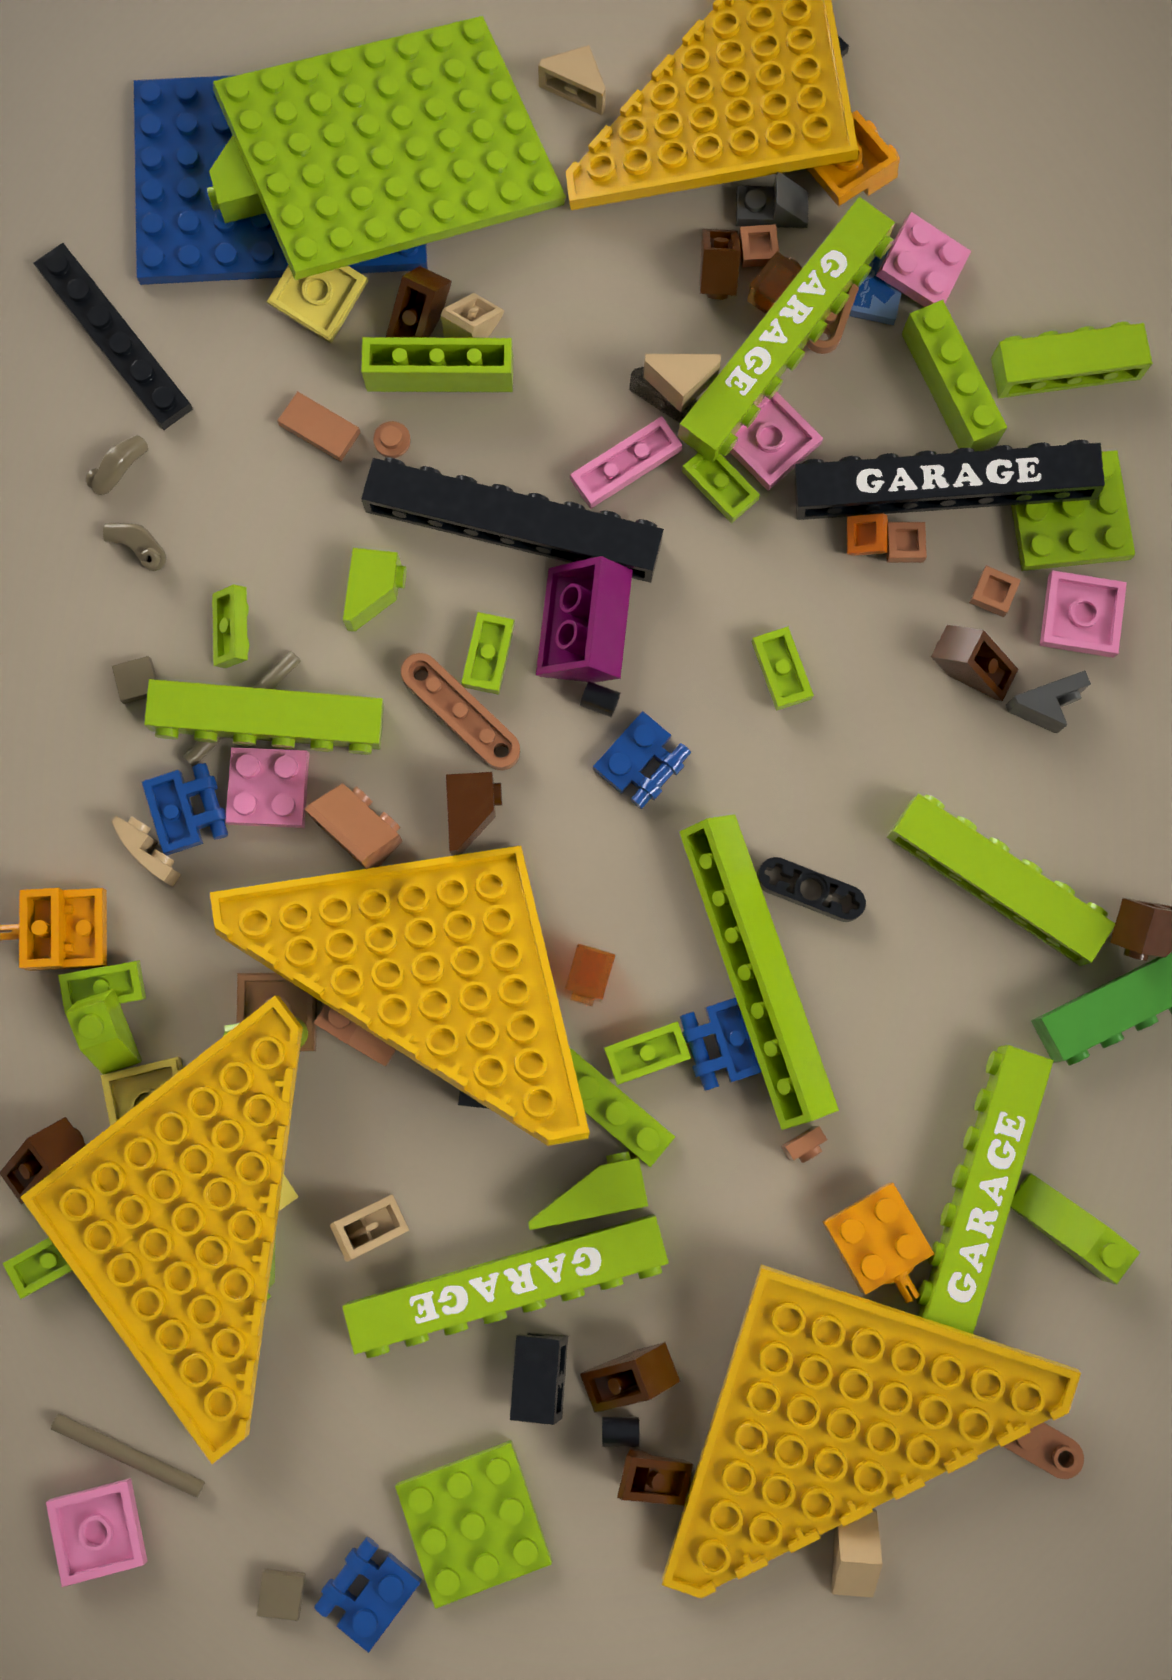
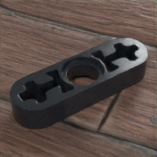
M773 857L767 859L757 872L761 889L765 892L838 921L851 922L862 915L865 910V896L857 887L783 858ZM777 866L781 868L780 875L790 880L793 878L794 872L799 874L800 877L793 885V894L786 891L790 885L787 882L778 881L776 885H771L769 883L770 877L765 874V870L772 871ZM808 879L817 881L822 889L820 898L817 900L804 898L800 891L803 881ZM831 886L836 889L831 896L843 899L849 894L853 896L852 903L857 905V908L849 910L846 914L841 911L842 905L838 902L831 900L828 907L823 906L822 903L827 899Z

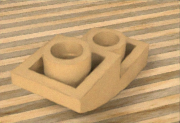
M115 816L112 824L129 852L153 875L173 887L181 874L171 868L175 861L155 849L150 855L158 843L148 835L151 828L132 816L128 822Z

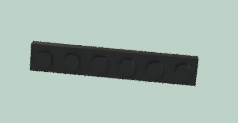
M61 243L34 262L40 274L163 430L193 410L187 398L64 243Z

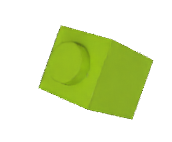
M232 135L209 170L213 186L207 188L213 211L220 209L225 223L266 213Z
M362 548L352 549L343 613V622L347 631H357L397 600L398 588L404 589L407 573L406 566H401L398 552Z
M114 989L76 1001L65 1013L80 1051L103 1075L141 1063V1056Z

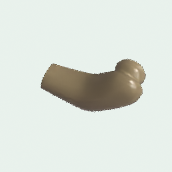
M135 435L111 447L105 454L99 469L94 468L87 473L86 484L93 489L95 494L105 495L118 484L132 463L148 451L146 441L142 437Z
M132 523L104 524L103 539L105 542L119 543L130 547L140 560L141 565L148 570L157 571L165 565V551L146 528Z

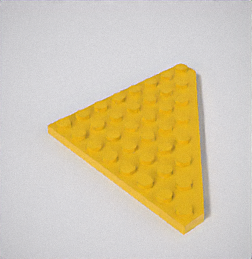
M715 0L712 11L704 20L699 19L682 38V45L673 55L668 54L651 73V80L641 91L637 89L621 107L620 116L610 127L606 125L588 145L589 151L578 163L574 161L566 170L571 210L776 174V172L784 173L857 160L858 145L832 0Z
M521 845L210 892L215 933L220 938L545 1145L550 1146L588 1139L590 1131Z
M280 996L272 997L20 1197L211 1464L215 1463L244 1440L250 1431L303 1030L301 1024Z
M761 1264L662 1576V1585L702 1599L716 1592L717 1587L736 1577L739 1580L769 1565L768 1561L788 1551L793 1553L821 1539L820 1535L841 1524L844 1527L872 1513L873 1508L893 1498L898 1500L926 1486V1481L946 1471L949 1474L977 1460L978 1455L998 1445L1003 1447L1031 1432V1428L1051 1418L1054 1421L1069 1413L1081 1372L1077 1368Z

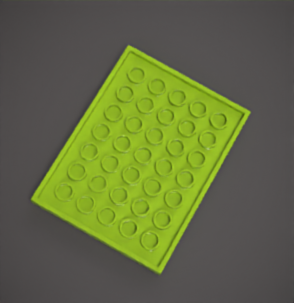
M483 16L213 81L215 96L295 280L564 205L566 195Z

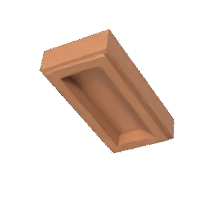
M298 391L277 420L279 426L340 462L361 433L359 427Z

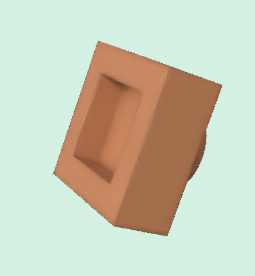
M776 224L740 227L739 240L742 268L778 265L780 255Z
M888 522L887 563H924L927 558L925 522Z
M985 566L969 603L1004 617L1008 613L1021 580Z
M813 1126L783 1144L781 1148L788 1160L794 1161L799 1158L804 1163L821 1153L822 1149L819 1145L828 1139L820 1126Z

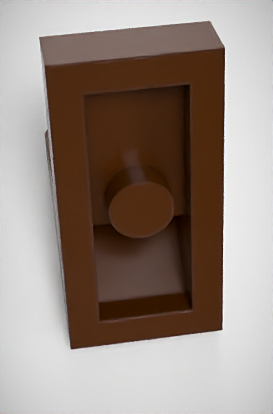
M631 1447L626 1456L617 1498L626 1501L684 1506L694 1464L684 1459L652 1456L636 1447Z

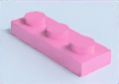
M661 416L571 473L570 481L591 509L681 452L683 445Z

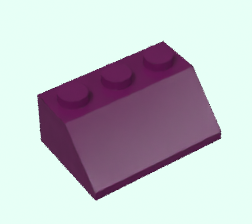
M603 556L548 568L536 668L537 676L582 682L590 681L593 683L621 679L633 570Z

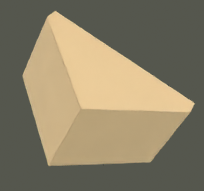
M590 45L541 59L538 64L540 88L597 114L602 115L604 113L606 88Z
M473 293L442 310L441 321L444 338H488L502 318L505 310Z
M645 354L644 378L674 407L682 412L718 376L721 354Z
M393 1194L329 1224L346 1262L409 1231Z
M873 1509L872 1513L844 1527L841 1524L834 1528L831 1582L832 1594L873 1598L883 1565L876 1509Z

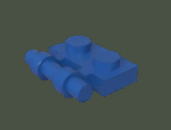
M642 711L596 762L593 770L621 794L631 783L639 790L630 800L638 808L642 809L650 799L655 800L662 793L660 788L672 774L677 775L684 768L683 762L691 754V751L682 743L672 753L664 749L663 746L671 739V734ZM654 758L661 765L649 778L645 777L641 771Z
M206 763L197 764L192 767L195 780L185 783L182 772L179 770L142 781L162 852L166 856L203 844L199 829L210 827L214 840L228 836L225 825L226 812L224 808H220L215 790L218 789L215 776H210ZM200 795L205 812L195 815L189 797Z
M736 997L706 1007L705 1010L710 1023L699 1026L694 1012L679 1016L684 1029L682 1032L685 1042L689 1044L695 1062L692 1068L695 1077L700 1076L704 1091L719 1087L714 1071L723 1068L726 1069L730 1083L761 1073ZM714 1034L721 1057L710 1060L703 1038Z
M366 1537L358 1549L352 1548L346 1556V1565L337 1577L329 1579L322 1588L323 1595L314 1608L323 1617H327L335 1606H340L346 1612L336 1626L369 1653L414 1593L422 1579L391 1553L388 1554L380 1566L376 1564L371 1558L379 1546L374 1540ZM361 1574L369 1581L356 1597L348 1588L357 1576Z

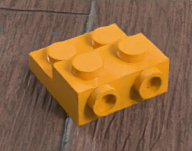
M857 110L852 113L858 145V159L807 168L838 207L862 191L869 196L898 177L900 158L896 149L891 144L887 145L879 136L873 122L870 120L866 121Z

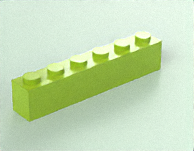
M149 679L144 725L151 732H155V737L174 740L178 739L179 734L194 735V740L200 742L214 743L217 742L218 737L233 738V743L238 745L254 746L256 745V740L272 741L271 746L276 748L293 749L295 748V743L310 744V749L315 751L331 752L333 751V746L349 747V753L370 755L372 749L380 750L384 702L383 698Z
M918 793L910 801L888 834V839L1079 966L1092 963L1115 926V923L1107 918L1108 913L1102 907L1091 902L1084 903L1074 896L1075 891L1061 881L1052 882L1041 874L1043 871L1038 865L1027 859H1022L1021 861L1010 854V848L1002 841L993 837L987 839L976 831L977 826L970 820L962 816H957L956 818L943 810L945 806L937 798L931 795L922 796Z

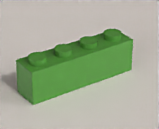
M1172 952L1166 957H1157L1031 1020L1051 1060H1054L1053 1063L1066 1060L1068 1066L1073 1065L1090 1056L1087 1049L1099 1043L1102 1048L1109 1047L1124 1039L1123 1031L1133 1026L1137 1031L1143 1030L1157 1023L1159 1020L1156 1015L1167 1009L1172 1014Z

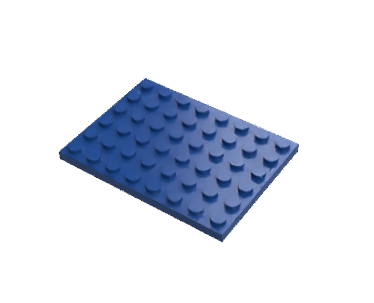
M236 75L134 80L136 271L140 285L281 278L288 266L266 213L225 223L220 209L213 211L207 188L213 186L209 170L232 137L230 128L213 91V81ZM427 244L348 266L361 274L411 271L418 266L428 269Z

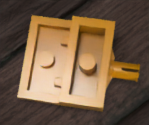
M104 888L19 890V924H0V932H8L0 933V941L19 939V968L28 971L107 966V890Z
M889 1182L822 1222L861 1293L866 1295L883 1284L895 1283L905 1303L912 1302V1297L917 1299L920 1296L908 1274L917 1264L933 1256L934 1252L893 1182Z

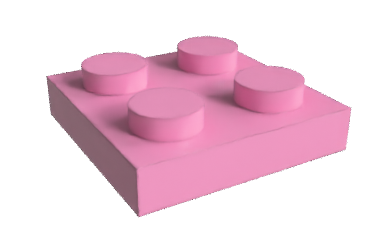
M911 212L903 222L876 276L923 307L940 300H944L946 303L971 251Z
M778 392L771 399H768L766 396L757 406L761 409L758 416L748 428L742 425L735 434L738 440L730 451L767 491L794 469L795 464L802 462L820 446L823 437Z
M1052 570L1048 575L1040 646L1114 658L1119 654L1127 582Z
M231 747L225 822L228 825L304 828L309 752L307 750Z
M131 1478L52 1498L46 1502L62 1587L144 1566L148 1562Z

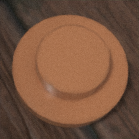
M388 421L376 429L373 441L376 450L382 456L398 458L409 449L411 438L408 429L403 424L396 421Z

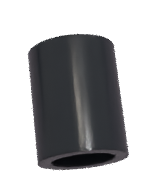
M588 681L580 706L612 717L621 693Z
M602 1417V1447H639V1417Z

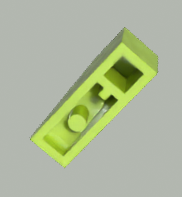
M629 1151L607 1155L606 1164L598 1165L528 1221L529 1230L647 1207L648 1201L639 1158L630 1159Z
M1032 1173L1028 1174L1014 1194L1011 1208L1102 1281L1117 1285L1140 1254L1139 1250L1110 1227Z

